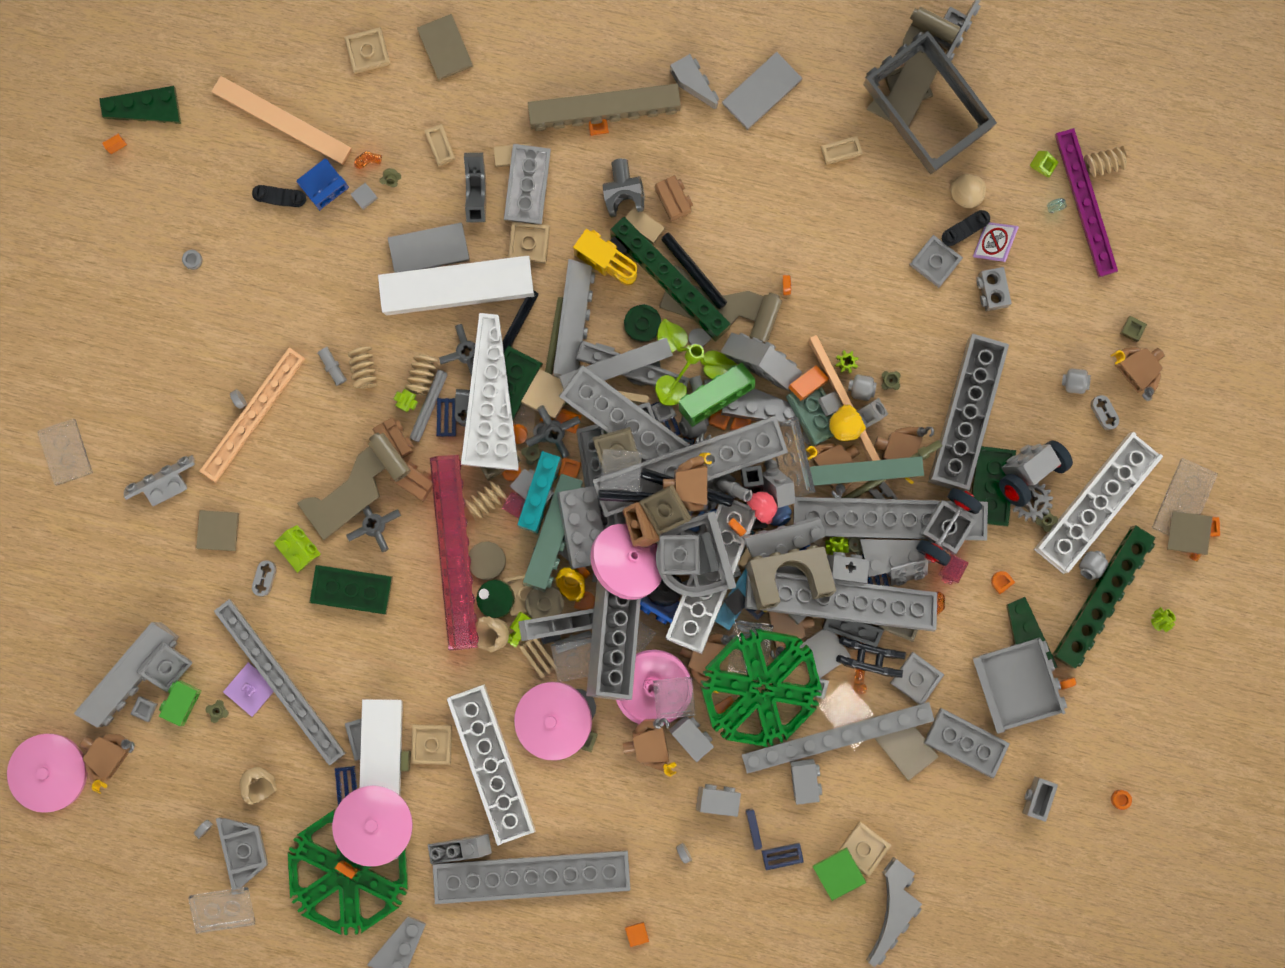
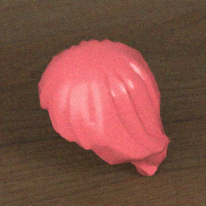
M767 492L753 493L751 500L746 501L747 505L752 510H755V517L761 523H772L773 517L777 512V504L774 497Z

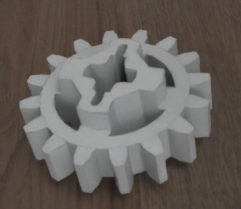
M1038 482L1036 485L1028 486L1035 503L1033 508L1030 501L1023 506L1029 512H1026L1021 507H1014L1013 512H1019L1018 518L1025 516L1026 522L1029 518H1032V521L1035 522L1036 517L1042 520L1043 513L1045 515L1049 514L1047 508H1052L1053 505L1049 502L1053 501V497L1048 496L1051 492L1050 489L1044 490L1046 484L1039 486ZM1044 504V507L1037 512V507Z

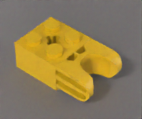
M586 228L573 246L574 255L592 266L593 269L606 276L608 273L622 284L632 285L637 279L636 263L619 252L614 243L609 240L605 242L600 238L601 235L593 229L589 231Z

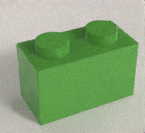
M181 680L176 681V683L173 682L168 690L170 695L167 701L164 700L159 708V711H161L159 717L178 726H184L202 690Z

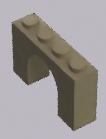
M813 545L802 551L792 549L786 554L776 552L765 558L755 556L746 565L757 610L777 607L781 602L775 582V574L777 569L784 566L796 567L805 574L813 599L829 597L836 592L824 546L817 547V545Z

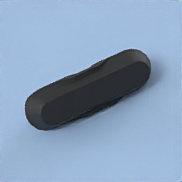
M265 185L255 186L252 190V196L258 202L291 207H301L306 202L305 194L299 190Z
M979 210L945 230L942 234L943 243L947 246H953L987 226L990 222L989 213L985 210Z

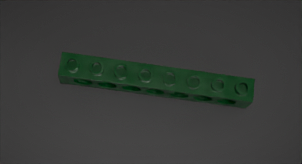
M625 217L610 229V236L612 238L616 237L627 249V253L715 342L729 330L731 323Z
M1137 525L1130 527L1109 561L1105 572L1098 579L1052 654L1054 658L1070 668L1076 669L1077 666L1080 667L1083 664L1086 651H1090L1094 646V638L1105 628L1103 623L1107 617L1110 618L1115 611L1114 605L1124 597L1125 587L1133 582L1135 578L1133 574L1136 569H1140L1144 564L1145 560L1143 558L1146 553H1150L1154 548L1155 543L1153 542L1156 537ZM1133 544L1137 545L1139 548L1137 554H1134L1132 552L1131 548ZM1124 560L1129 564V568L1126 571L1122 568ZM1114 576L1119 580L1117 587L1112 585V578ZM1103 593H1107L1109 596L1107 603L1102 601ZM1094 609L1099 612V617L1096 620L1092 617ZM1084 625L1089 628L1087 636L1082 634V627ZM1075 641L1079 644L1077 652H1074L1071 647Z

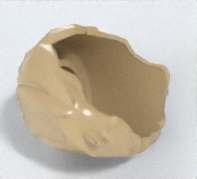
M964 174L951 183L952 185L949 190L952 199L964 208L977 207L985 198V182L976 175Z
M490 616L479 618L477 623L478 629L476 630L478 648L494 652L506 646L509 639L507 624L500 619H493Z
M261 767L247 770L240 779L242 798L249 805L265 800V798H268L277 790L274 776Z

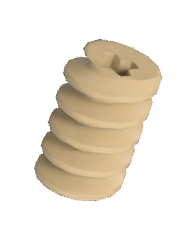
M1124 146L1113 150L1108 149L1105 152L1099 151L1098 154L1095 152L1091 156L1087 154L1084 156V161L1088 173L1096 177L1097 171H1099L1100 175H1104V169H1106L1108 174L1111 173V167H1113L1115 172L1119 170V166H1121L1122 170H1125L1127 155Z
M360 347L348 353V357L352 358L349 360V364L353 365L350 370L354 373L352 379L356 380L353 382V387L365 389L377 386V384L371 383L376 377L370 376L371 373L375 372V369L369 368L374 362L368 361L369 358L373 357V354L367 353L372 347Z
M420 354L414 356V360L418 363H412L411 366L416 370L409 371L413 377L407 378V381L411 384L405 385V389L426 396L423 391H429V388L425 384L432 382L427 377L434 376L429 370L436 369L432 362H438V359Z
M490 482L491 489L484 486V494L477 491L478 498L471 495V503L464 500L465 506L475 520L476 515L480 518L483 517L482 511L488 514V507L495 509V502L501 505V498L506 501L508 500L498 484L495 485Z

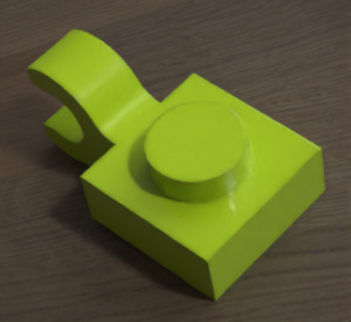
M519 611L510 626L514 631L509 635L507 643L515 648L517 647L521 639L519 621L530 620V617Z

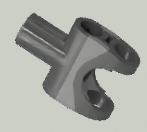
M620 158L612 161L614 182L603 184L604 199L610 217L617 216L619 204L626 199L635 202L638 212L644 211L645 196L641 177L630 178L627 159Z

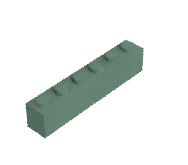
M564 474L560 475L523 580V585L546 592L547 588H551L554 577H551L553 569L557 570L560 559L557 558L559 551L563 552L566 545L557 492L585 488L582 487V480Z

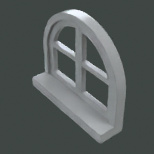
M715 511L692 517L689 522L663 534L677 535L681 533V535H685L684 530L705 524L713 544L721 581L700 586L697 575H693L696 587H691L678 582L672 575H660L667 586L679 594L689 597H701L736 588ZM659 541V543H658V547H657V551H656V565H657V569H658L659 574H660V541Z

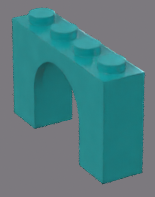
M542 451L517 524L520 528L539 533L544 518L545 504L553 481L557 479L562 463L561 457Z

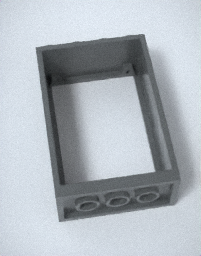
M929 31L924 34L922 32L917 34L909 46L904 44L897 50L894 57L888 56L882 61L880 68L874 67L866 74L864 87L930 175L997 124ZM919 51L927 55L978 123L976 130L937 159H932L878 88L879 82Z

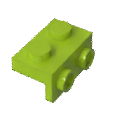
M298 525L286 530L274 542V545L297 573L302 571L313 559L321 555L317 547Z

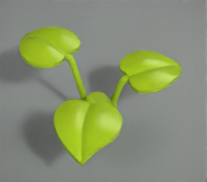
M667 319L662 320L657 332V341L667 338L672 353L676 349L678 352L687 351L685 353L687 363L676 380L672 376L665 375L656 382L655 392L662 405H676L686 395L687 387L679 382L690 364H696L700 360V363L705 365L703 368L704 374L710 379L726 373L734 365L737 366L734 361L727 358L721 352L711 350L704 354V349L699 344L685 347L688 342L686 331Z

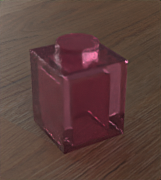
M511 492L502 509L519 519L525 499Z
M949 554L951 560L947 566H942L938 575L942 577L941 580L949 585L953 583L958 584L969 563L955 555Z

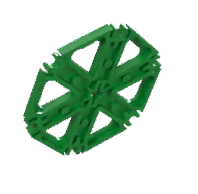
M751 629L749 630V638H745L744 634L740 633L739 636L742 641L739 642V637L736 635L705 667L706 670L703 671V674L709 676V679L707 681L701 680L703 686H700L710 724L716 732L724 728L720 735L726 740L768 747L767 741L773 746V739L778 737V740L782 743V734L784 739L787 740L817 709L816 706L819 705L818 701L813 700L814 696L822 695L818 691H822L813 652L807 644L800 648V645L803 644L800 638L755 629V635ZM768 639L785 643V649L766 667L761 642ZM738 649L742 653L747 675L722 671L720 664L733 650ZM802 661L806 663L810 677L806 685L784 682ZM763 684L767 689H762L760 692L757 688ZM713 691L740 695L723 713H716L711 697ZM776 702L799 705L801 710L788 724L783 725ZM757 709L762 728L761 732L757 735L738 732L737 728Z
M334 809L297 834V836L301 837L294 838V841L299 844L297 849L294 847L289 848L290 899L298 895V897L293 899L292 903L294 904L297 901L302 903V907L297 910L298 912H302L305 908L307 909L301 916L340 935L343 934L342 927H344V935H348V928L353 927L355 935L359 933V925L361 933H363L398 909L400 906H396L393 901L398 905L402 904L403 901L399 900L397 895L399 893L407 894V891L400 889V887L408 890L406 848L398 857L399 879L392 881L369 870L372 866H363L352 862L341 853L337 845V853L313 842L312 834L327 823H333ZM303 860L327 872V874L308 887L303 888L298 882V863ZM341 860L355 868L361 869L352 878L353 880L335 869ZM339 889L340 919L333 921L319 914L316 911V905ZM360 889L385 901V907L368 919L363 918L361 915Z

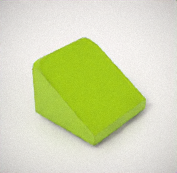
M1038 151L1030 166L1049 178L1059 162L1048 151Z

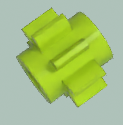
M843 350L842 357L836 356L839 363L835 367L841 368L840 373H843L845 370L851 374V368H858L855 361L859 357L854 358L853 351L850 354H846V351ZM846 358L849 359L850 363L847 366L844 365Z
M403 389L402 393L397 391L393 398L397 401L395 406L405 412H408L409 409L414 410L418 404L414 400L416 395L406 389Z
M830 537V541H825L826 554L833 555V552L849 553L848 539L844 540V537Z
M1160 607L1152 614L1151 623L1156 630L1160 631L1163 629L1166 633L1173 629L1176 617L1170 609L1163 610Z

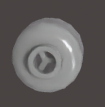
M1071 368L1067 374H1063L1062 385L1066 386L1068 393L1084 394L1090 388L1091 375H1088L1086 370Z
M858 374L854 377V380H850L848 391H851L853 399L869 401L871 397L874 398L877 383L874 382L873 377Z
M682 416L681 422H679L682 435L689 439L696 438L701 433L705 434L707 426H709L707 418L693 427L684 416Z
M1100 551L1087 552L1079 564L1081 574L1089 580L1101 578L1108 567L1106 556Z

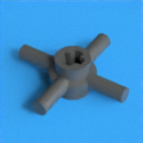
M459 324L455 326L460 341L456 352L439 357L442 365L458 359L460 362L468 365L472 377L476 344L467 341L463 325ZM466 348H468L470 351L469 356L463 354L465 353Z
M544 405L539 406L537 410L545 424L542 427V433L526 440L528 447L546 440L547 442L555 443L563 458L567 457L569 452L562 439L565 435V430L581 423L579 417L576 416L560 423L559 421L551 420Z
M367 506L363 509L366 517L363 520L362 527L347 534V539L350 542L367 534L376 538L381 552H386L389 548L382 535L385 524L400 517L401 513L397 509L381 517L378 514H373L370 507Z

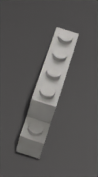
M594 609L519 621L521 639L526 641L592 629Z
M894 857L882 872L886 878L887 904L880 935L866 959L873 967L883 963L886 958L885 953L889 948H894L898 942L897 937L900 933L906 932L910 925L908 922L912 917H917L921 911L920 906L922 904L904 890L905 887L908 888L914 881L913 876L915 873Z

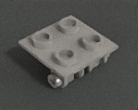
M924 558L891 568V572L887 573L888 577H891L890 585L900 586L909 580L924 578L928 575V560Z

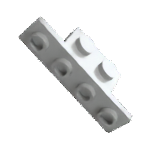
M975 0L972 3L967 15L952 7L946 12L944 19L961 27L952 44L934 36L938 45L947 49L945 54L950 61H952L955 55L952 53L954 48H958L963 41L961 35L964 31L967 32L972 24V21H970L972 15L976 16L981 7L979 5L980 0Z
M193 455L189 457L184 456L177 463L171 466H164L160 469V472L154 475L149 474L138 483L129 484L124 490V498L127 500L144 492L151 505L155 506L187 490V485L179 473L194 466L195 458Z

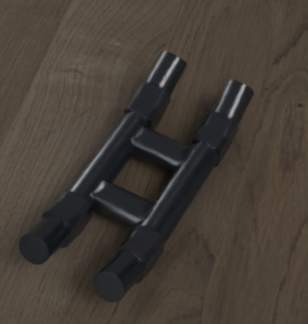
M843 636L840 637V644L850 649L858 650L857 660L838 655L836 657L838 663L849 668L869 671L886 677L903 678V670L883 667L884 657L905 659L906 652L874 647ZM866 652L876 654L875 665L864 663Z

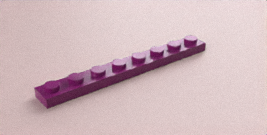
M1075 128L1055 134V138L1098 278L1117 273V265Z

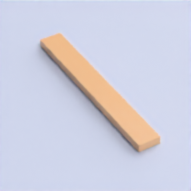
M220 76L211 91L214 95L341 165L345 163L352 151L351 147Z
M818 336L811 337L808 342L824 374L829 378L828 382L833 392L836 391L842 405L851 404L853 407ZM864 430L858 438L869 461L880 460Z
M290 347L287 349L199 472L215 483L219 480L305 361L303 356Z

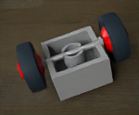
M1054 440L1044 445L1024 446L1020 449V453L1017 456L1010 457L1006 461L1007 464L1002 467L1006 476L999 482L1000 490L1004 497L1014 506H1025L1031 500V492L1028 486L1036 485L1052 471L1062 474L1072 467L1073 460L1069 451L1061 443Z
M952 488L947 497L957 507L955 508L944 500L940 501L919 534L932 543L921 540L916 548L925 555V559L943 566H947L951 560V556L943 551V549L952 555L957 554L976 522L975 519L963 511L978 514L982 508V504L974 498V495L956 488Z

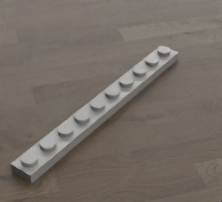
M229 599L214 610L215 614L328 765H332L345 755L346 752L232 600Z
M927 702L742 754L748 774L935 720L930 703Z

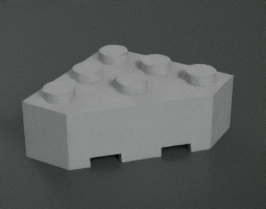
M731 333L721 350L722 354L736 364L743 363L750 372L790 392L789 385L797 380L802 373L797 368V364L786 359L787 356L784 353L776 351V347L769 342L764 344L755 337L750 339V337L743 333L739 335Z

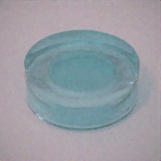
M1063 198L1053 200L1047 204L1049 213H1055L1067 207L1066 201Z

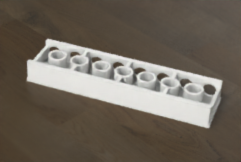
M521 256L378 275L382 313L387 316L534 297L530 257Z
M1135 432L1129 433L1034 550L1061 573H1069L1162 459L1163 455L1158 454L1137 437Z
M736 500L733 501L731 507L719 504L715 513L733 575L746 543L743 536L740 537L727 523L734 518L747 531L744 535H750L756 520L755 510ZM719 571L697 575L700 586L721 581ZM690 575L686 586L696 587L693 575ZM727 590L701 597L682 595L666 635V640L702 654Z
M485 684L448 697L447 701L497 846L536 832Z
M362 699L360 788L381 786L400 795L402 700Z

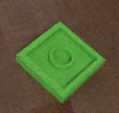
M847 847L813 865L816 874L832 901L866 883L863 874Z

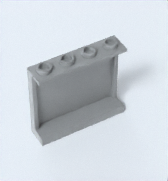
M1040 637L973 657L997 734L1005 732L1007 729L1060 713L1066 714L1064 710L1067 708L1064 696L1060 697L1058 692L1061 689L1058 678L1054 679L1052 671H1055L1052 659L1048 660L1046 652H1049L1047 643L1042 641Z

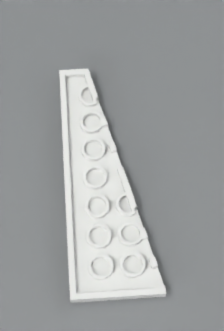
M479 313L461 465L518 471L519 465L499 315Z

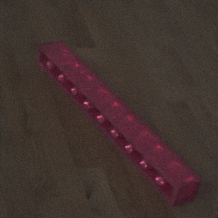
M459 455L435 456L430 458L448 650L478 648L479 637L475 625L477 617L474 613L475 597L472 593L473 577L470 574L471 558L468 554L469 538L466 534L467 519L464 514L465 499L462 494L463 480L460 473L462 465Z

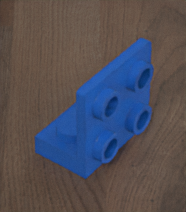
M323 159L296 181L319 211L349 188L345 180L337 173L327 159Z
M645 596L641 598L640 610L648 615L652 612L657 615L656 620L666 625L667 622L672 623L680 602L678 601L666 607L658 606Z

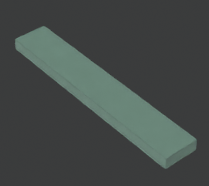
M922 456L806 467L807 486L924 476Z

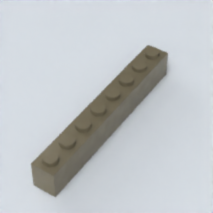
M678 84L528 102L531 129H535V131H543L547 127L560 129L564 128L565 125L571 124L572 126H582L591 121V124L602 123V119L617 122L621 118L638 119L644 115H647V117H655L660 113L673 115L680 111L681 107Z

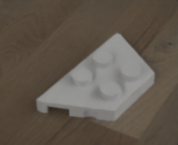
M219 817L216 818L232 892L234 893L266 867L268 861L260 826Z

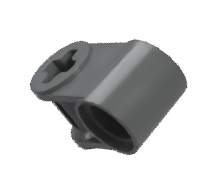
M456 389L455 419L461 426L465 427L466 418L463 421L460 416H464V413L467 414L470 390Z

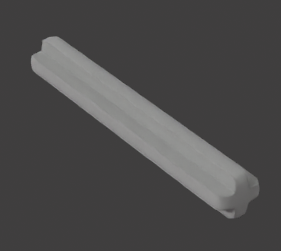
M438 370L411 432V440L419 442L447 378V373L442 370Z

